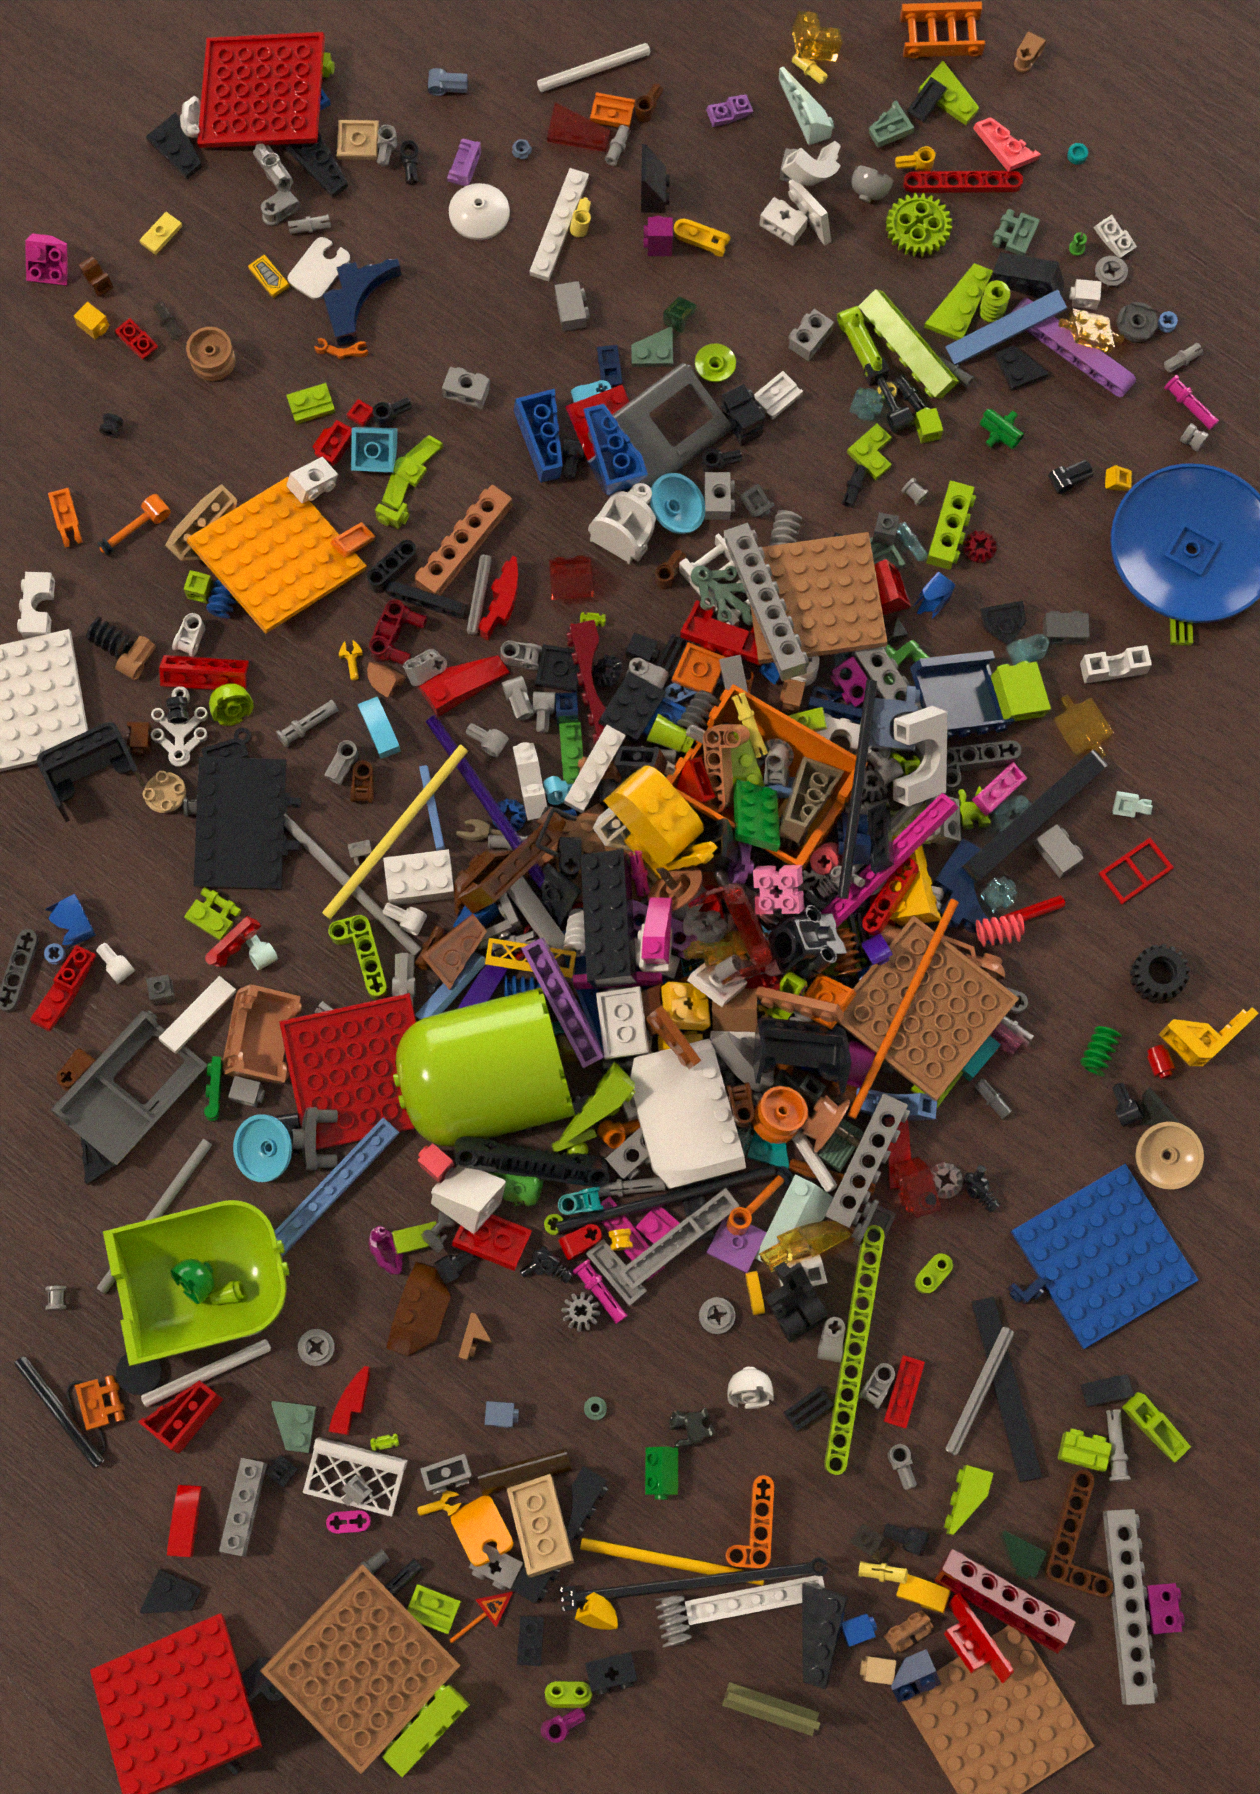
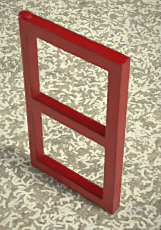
M1150 837L1098 874L1119 900L1120 904H1124L1174 869V866ZM1148 844L1167 867L1149 881L1146 880L1129 858ZM1125 861L1143 885L1123 898L1106 876V873Z

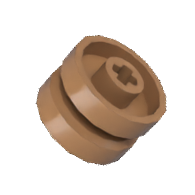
M204 327L195 331L188 339L186 346L187 355L192 370L198 377L206 381H217L224 379L231 373L235 367L236 358L230 338L224 331L216 327Z

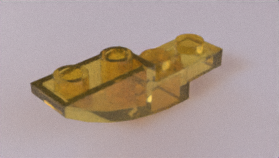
M758 930L740 933V931H731L718 942L704 943L698 940L693 941L689 947L683 950L685 959L704 958L706 967L716 966L732 955L742 957L768 938V932L759 933Z
M837 1221L810 1223L776 1236L778 1244L759 1253L761 1261L773 1272L775 1271L774 1267L782 1262L788 1264L806 1253L814 1257L851 1237V1233L843 1224Z

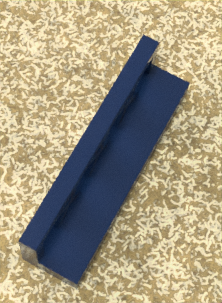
M813 686L808 710L822 707L824 713L831 715L833 718H846L860 724L863 709L854 707L852 703L849 705L836 703L835 701L843 699L842 692ZM816 693L824 694L828 700L815 698Z

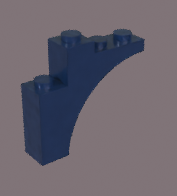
M398 258L393 260L387 259L375 265L368 264L358 269L356 262L344 263L336 267L342 289H332L324 293L323 297L337 346L357 341L356 323L360 309L368 296L376 288L388 280L401 276Z
M964 838L935 879L933 886L942 888L944 896H950L940 912L941 918L950 899L959 902L947 928L957 929L959 924L962 923L967 931L975 933L976 920L982 923L984 918H988L977 900L974 881L961 867L981 849ZM995 939L996 946L999 945L998 939Z

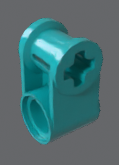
M600 1187L580 1190V1192L563 1195L558 1201L559 1211L565 1215H578L604 1210L598 1193ZM570 1199L574 1201V1208L571 1211L567 1207Z

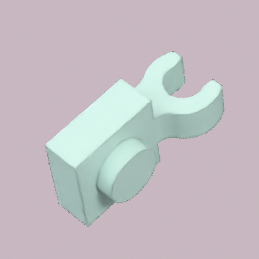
M1117 791L1112 811L1116 815L1135 817L1136 812L1151 814L1153 806L1151 805V800H1139L1138 794Z

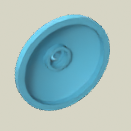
M667 473L653 483L650 506L656 519L662 526L674 533L687 534L696 530L702 524L705 517V501L701 491L692 480L678 473Z
M265 1114L251 1116L240 1125L235 1134L233 1143L234 1158L240 1171L249 1179L256 1182L275 1180L284 1173L289 1165L292 1154L290 1135L283 1123L273 1116Z

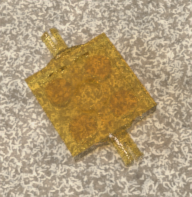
M1072 308L1069 313L1070 321L1061 318L1058 323L1059 327L1071 331L1075 343L1112 352L1115 347L1114 341L1122 343L1124 340V335L1114 333L1111 330L1108 317L1089 313L1085 310Z
M1068 694L1063 696L1061 700L1067 710L1054 718V722L1074 754L1077 756L1084 751L1095 749L1104 758L1106 754L1100 744L1112 736L1114 732L1092 698H1089L1082 703L1074 705Z

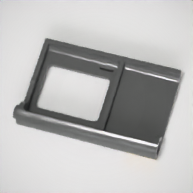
M149 1010L147 1012L141 1011L50 1109L62 1122L116 1166L208 1066L192 1051L183 1046L177 1054L184 1059V1063L146 1104L139 1103L114 1082L116 1075L152 1037L156 1036L159 1038L166 1031L156 1022L158 1020L157 1016Z

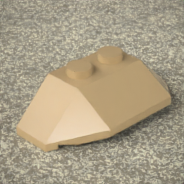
M221 484L201 499L177 525L165 546L179 560H202L189 546L187 538L234 510L237 505V499Z

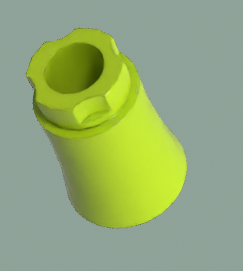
M658 714L646 741L687 754L694 739L686 735L687 729L676 725Z

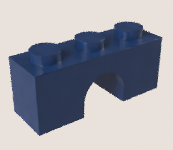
M841 813L840 821H836L838 855H842V859L849 813ZM860 814L853 864L869 865L871 840L870 835H867V814Z

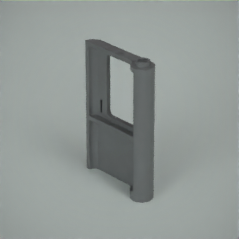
M684 363L677 366L612 414L625 435L627 434L630 442L643 457L648 476L638 483L646 484L650 488L659 477L667 473H676L731 431L728 419L695 376L693 368ZM691 385L713 417L678 445L671 446L650 418V412L685 386Z

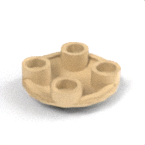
M159 771L147 782L142 795L146 804L153 811L169 813L182 805L186 797V786L178 775Z

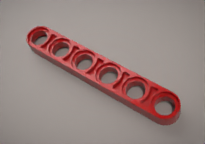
M913 171L906 174L903 186L910 193L1017 192L1022 186L1023 176L1017 171ZM913 178L918 181V184L911 186L907 181ZM934 178L938 181V184L931 186L927 181ZM954 178L958 181V184L952 186L948 183V180ZM975 178L979 183L973 186L968 183V180ZM995 178L999 184L991 185L988 183V179ZM1016 178L1019 184L1011 185L1008 179Z

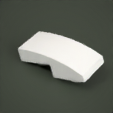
M1113 215L1093 227L1103 242L1119 258L1137 247L1127 230L1122 231Z

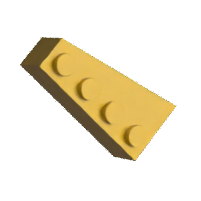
M899 835L892 836V841H894ZM921 845L909 856L918 864V874L890 918L902 927L913 916L923 923L941 920L936 906L937 900L935 895H933L931 887V877L928 875L926 868L927 862L924 850ZM905 866V867H904V870H905V871H906V870H909V871H910V870L912 869L911 866H909V867H908V866ZM899 875L905 881L906 878ZM895 882L892 885V892H897L901 889V882Z

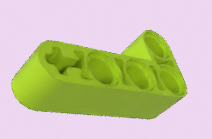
M356 915L333 922L328 929L332 942L337 945L354 942L369 996L373 1000L384 999L388 994V988L368 919L363 915ZM364 923L366 928L363 931H356V925ZM338 929L345 931L341 937H335L334 932ZM368 943L372 945L371 949L367 952L360 950L363 944ZM376 964L377 969L374 972H367V966ZM376 979L380 987V992L377 993L375 991V986L373 983V980Z

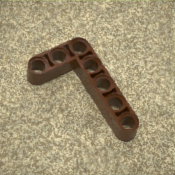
M1080 1470L1074 1472L1070 1477L1045 1563L1044 1574L1051 1582L1095 1597H1108L1113 1591V1583L1110 1578L1071 1564L1094 1486V1477L1091 1472ZM1080 1474L1087 1478V1485L1084 1488L1077 1484V1477ZM1073 1497H1077L1081 1502L1078 1510L1071 1507L1070 1501ZM1067 1519L1074 1523V1530L1071 1533L1064 1529V1522ZM1060 1542L1066 1543L1068 1547L1065 1555H1061L1057 1550ZM1055 1564L1061 1568V1575L1058 1578L1053 1577L1051 1574V1568ZM1077 1572L1081 1573L1084 1578L1080 1586L1076 1585L1073 1581V1576ZM1099 1580L1104 1581L1106 1584V1590L1103 1593H1099L1096 1590V1583Z

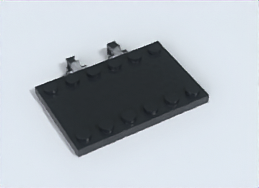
M199 757L194 887L282 889L283 856H288V851H300V841H287V836L284 835L285 813H288V808H301L302 802L301 798L290 797V793L286 792V759Z

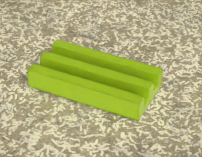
M1170 618V645H1192L1193 624L1186 622L1187 640H1185L1184 621H1179V640H1176L1175 619Z

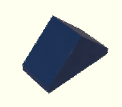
M577 692L555 693L557 726L562 723L578 722Z

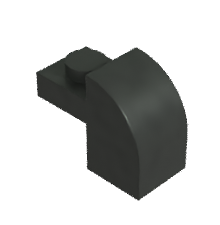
M783 1069L775 1077L773 1085L770 1086V1088L785 1086L797 1091L804 1098L808 1109L818 1101L826 1088L824 1084L809 1073L799 1082Z

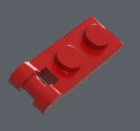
M246 916L206 954V962L220 968L225 967L227 959L232 954L238 952L243 943L256 935L257 930L262 927L256 919Z

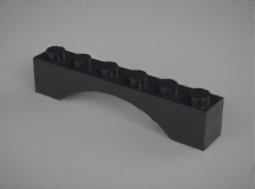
M585 1466L582 1467L572 1484L573 1507L566 1530L569 1544H571L574 1538L576 1540L580 1538L585 1529L581 1525L586 1518L591 1519L597 1507L593 1506L597 1498L602 1499L609 1488L606 1486V1479ZM525 1567L521 1570L511 1590L534 1604L537 1600L542 1602L548 1592L545 1586L549 1580L554 1582L561 1569L558 1568L530 1578Z

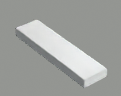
M219 976L159 1037V1041L176 1054L236 993V989Z

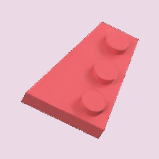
M990 117L975 123L973 128L1008 172L1039 160L1041 154L1038 151L1032 152L1026 147L1027 143L1021 139L1017 141L1010 135L1008 129Z

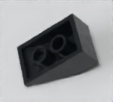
M642 144L641 213H665V205H669L670 193H666V187L670 186V174H666V166L646 144Z

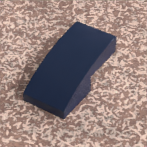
M618 345L597 347L601 380L607 381L610 386L622 385Z

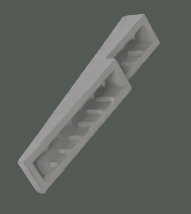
M725 1188L620 1270V1275L630 1288L634 1290L728 1217L733 1209L740 1207L739 1204Z

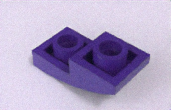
M881 934L861 943L873 965L876 963L878 966L888 962L890 960L889 957L893 955Z

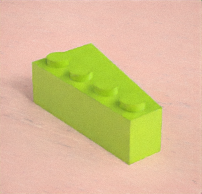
M451 1684L446 1687L442 1685L433 1695L435 1700L430 1705L426 1703L418 1711L417 1715L419 1717L413 1723L409 1721L400 1731L402 1735L397 1741L393 1739L385 1747L384 1751L386 1753L382 1758L401 1777L414 1766L470 1705Z

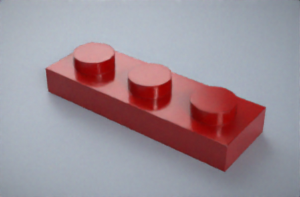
M902 1355L883 1422L906 1429L925 1364L924 1361Z

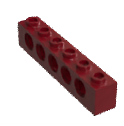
M953 1549L943 1560L934 1580L956 1594L960 1593L967 1601L1057 1654L1067 1644L1075 1625V1621L1066 1614L1056 1611L1045 1602L1034 1598L1025 1590L1012 1585L1003 1577L997 1576L983 1565L975 1563L964 1554Z

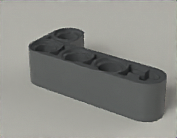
M1010 740L947 748V757L951 759L952 763L947 764L946 778H953L955 784H948L946 782V793H953L957 790L961 781L960 771L1009 766L1012 762L1016 763L1022 751L1020 744ZM990 752L994 755V758L988 759L984 753ZM963 755H970L973 761H966Z

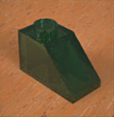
M1005 1530L1001 1531L999 1536L1010 1567L1016 1570L1015 1575L1025 1580H1028L1029 1577L1035 1578L1047 1552Z

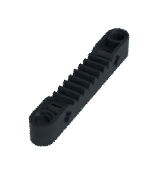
M469 1136L458 1138L454 1144L455 1162L463 1168L523 1177H536L543 1180L589 1187H603L610 1180L608 1162L600 1156L581 1153L569 1155L563 1153L559 1155L557 1151L551 1154L549 1150L543 1153L538 1148L536 1151H533L531 1147L524 1150L522 1146H519L517 1149L514 1145L507 1147L504 1143L500 1145L493 1140Z

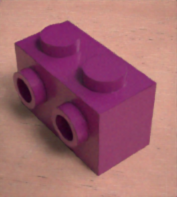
M662 216L648 217V225H644L643 248H647V256H672L673 218Z
M1176 1583L1146 1585L1147 1600L1145 1602L1150 1616V1624H1148L1149 1633L1182 1632V1626L1185 1625L1183 1612L1179 1611L1178 1602H1181V1592L1179 1588H1176Z

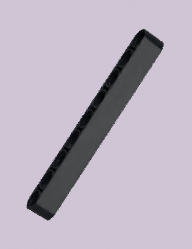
M1093 749L961 868L975 883L979 882L1107 767V762Z

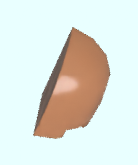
M369 662L367 673L371 685L387 698L392 696L395 686H401L406 677L386 665Z

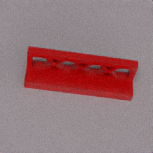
M164 655L159 666L160 686L215 690L225 684H237L246 690V673L249 668V661Z

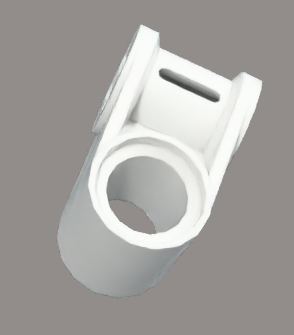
M190 613L185 616L174 638L172 650H181L189 653L191 657L196 655L205 632V625L199 615ZM194 622H198V623H199V625H198L197 628H195V629H190V628H189L192 623H194Z

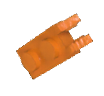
M69 488L48 493L59 533H61L65 548L70 546V540L66 531L74 530V537L77 543H83L79 531L80 525Z

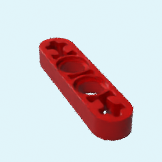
M908 857L889 876L862 922L863 928L870 935H878L884 930L917 876L919 866L912 858ZM905 866H908V867L911 866L912 869H911L910 871H909V870H906V871H905V870H904V867H905ZM899 875L906 878L905 881ZM895 882H901V889L897 892H892V885ZM883 901H890V907L887 910H880V905ZM871 922H874V923L876 922V923H877V926H876V927H874V926L871 927V926H870V923H871Z

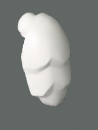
M195 96L183 103L182 114L180 115L181 128L191 138L198 137L201 101Z

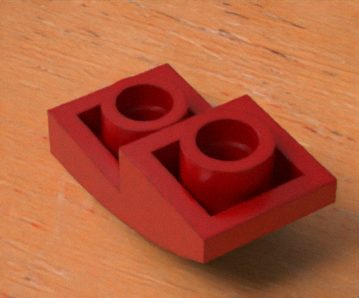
M131 318L115 330V334L142 360L158 348L149 335L142 331Z

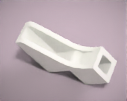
M523 742L513 746L527 820L541 817L544 808L547 807L534 743Z

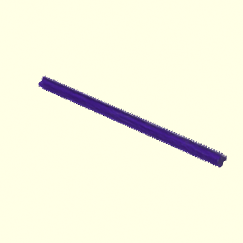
M432 715L425 722L450 757L457 749V745L449 733H447L442 723H440L441 721H439L438 717ZM463 757L456 766L514 851L523 841H520L521 838L517 837L518 834L512 828L513 826L506 820L507 818H505L504 813L501 814L500 807L492 799L493 797L489 795L490 793L486 791L487 788L478 778L477 774H475L476 772L472 770L473 768L468 764L469 762ZM534 864L528 872L537 886L541 888L545 875H543V870L538 866L539 864Z

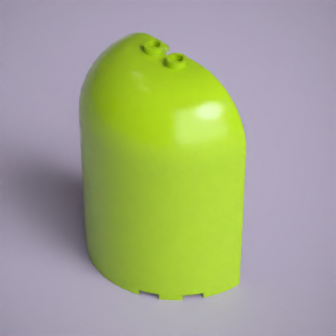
M541 987L423 1018L409 1027L399 1042L396 1053L397 1074H393L396 1087L401 1088L402 1095L398 1096L401 1108H406L411 1123L418 1133L434 1144L454 1147L456 1140L463 1136L488 1139L575 1116L544 992Z
M235 1200L221 1201L103 1231L111 1275L116 1279L124 1320L120 1321L129 1366L255 1335L268 1328L277 1319L284 1306L287 1291L286 1276L290 1275L287 1262L282 1260L281 1254L285 1253L282 1240H277L274 1229L264 1213L249 1203ZM185 1259H197L202 1263L206 1261L214 1270L212 1273L214 1278L212 1292L232 1280H240L243 1283L246 1297L242 1298L240 1302L213 1305L209 1295L206 1300L196 1304L183 1293L184 1289L181 1284L177 1286L170 1274V1270Z

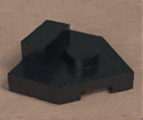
M1023 601L980 609L984 630L1008 647L1027 622Z

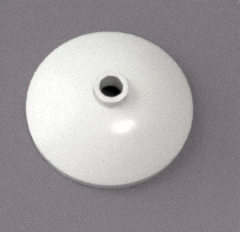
M477 183L463 187L453 196L449 205V218L452 226L459 234L469 239L484 240L494 237L505 228L509 220L510 211L506 197L499 189L488 184Z

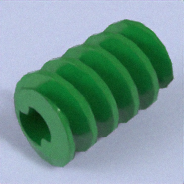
M1097 1026L1094 1029L1095 1034L1091 1036L1092 1042H1089L1087 1045L1089 1050L1084 1051L1085 1057L1081 1058L1080 1063L1089 1072L1104 1077L1105 1073L1100 1069H1108L1109 1066L1104 1063V1060H1112L1108 1053H1115L1116 1050L1111 1045L1118 1046L1119 1042L1114 1038H1121L1122 1035L1114 1029Z

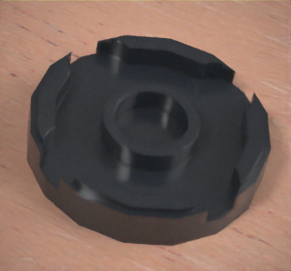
M126 1353L119 1360L116 1367L118 1384L124 1391L133 1395H144L154 1390L162 1378L160 1360L129 1366Z

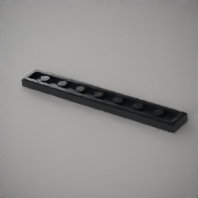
M994 1296L971 1302L986 1361L1002 1329ZM1007 1349L992 1384L1019 1482L1040 1478L1042 1474Z

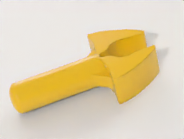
M352 640L354 647L352 654L347 651L346 643L344 642L340 648L339 657L340 659L346 658L348 660L350 679L355 681L359 679L356 658L362 656L363 653L360 646Z
M452 1491L442 1492L441 1500L417 1508V1512L422 1516L443 1509L447 1511L448 1516H451L459 1509L462 1503L455 1504L454 1506L445 1503L450 1497L459 1496V1494Z

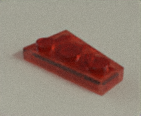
M557 103L554 104L547 142L606 152L610 137L609 129Z

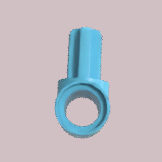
M557 776L548 777L543 782L548 802L552 805L563 803L573 784H567L566 781H562Z

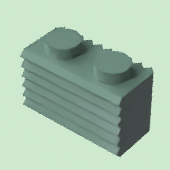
M843 1118L839 1123V1126L860 1140L865 1133ZM833 1133L825 1145L818 1151L820 1153L818 1156L822 1162L840 1173L856 1147Z

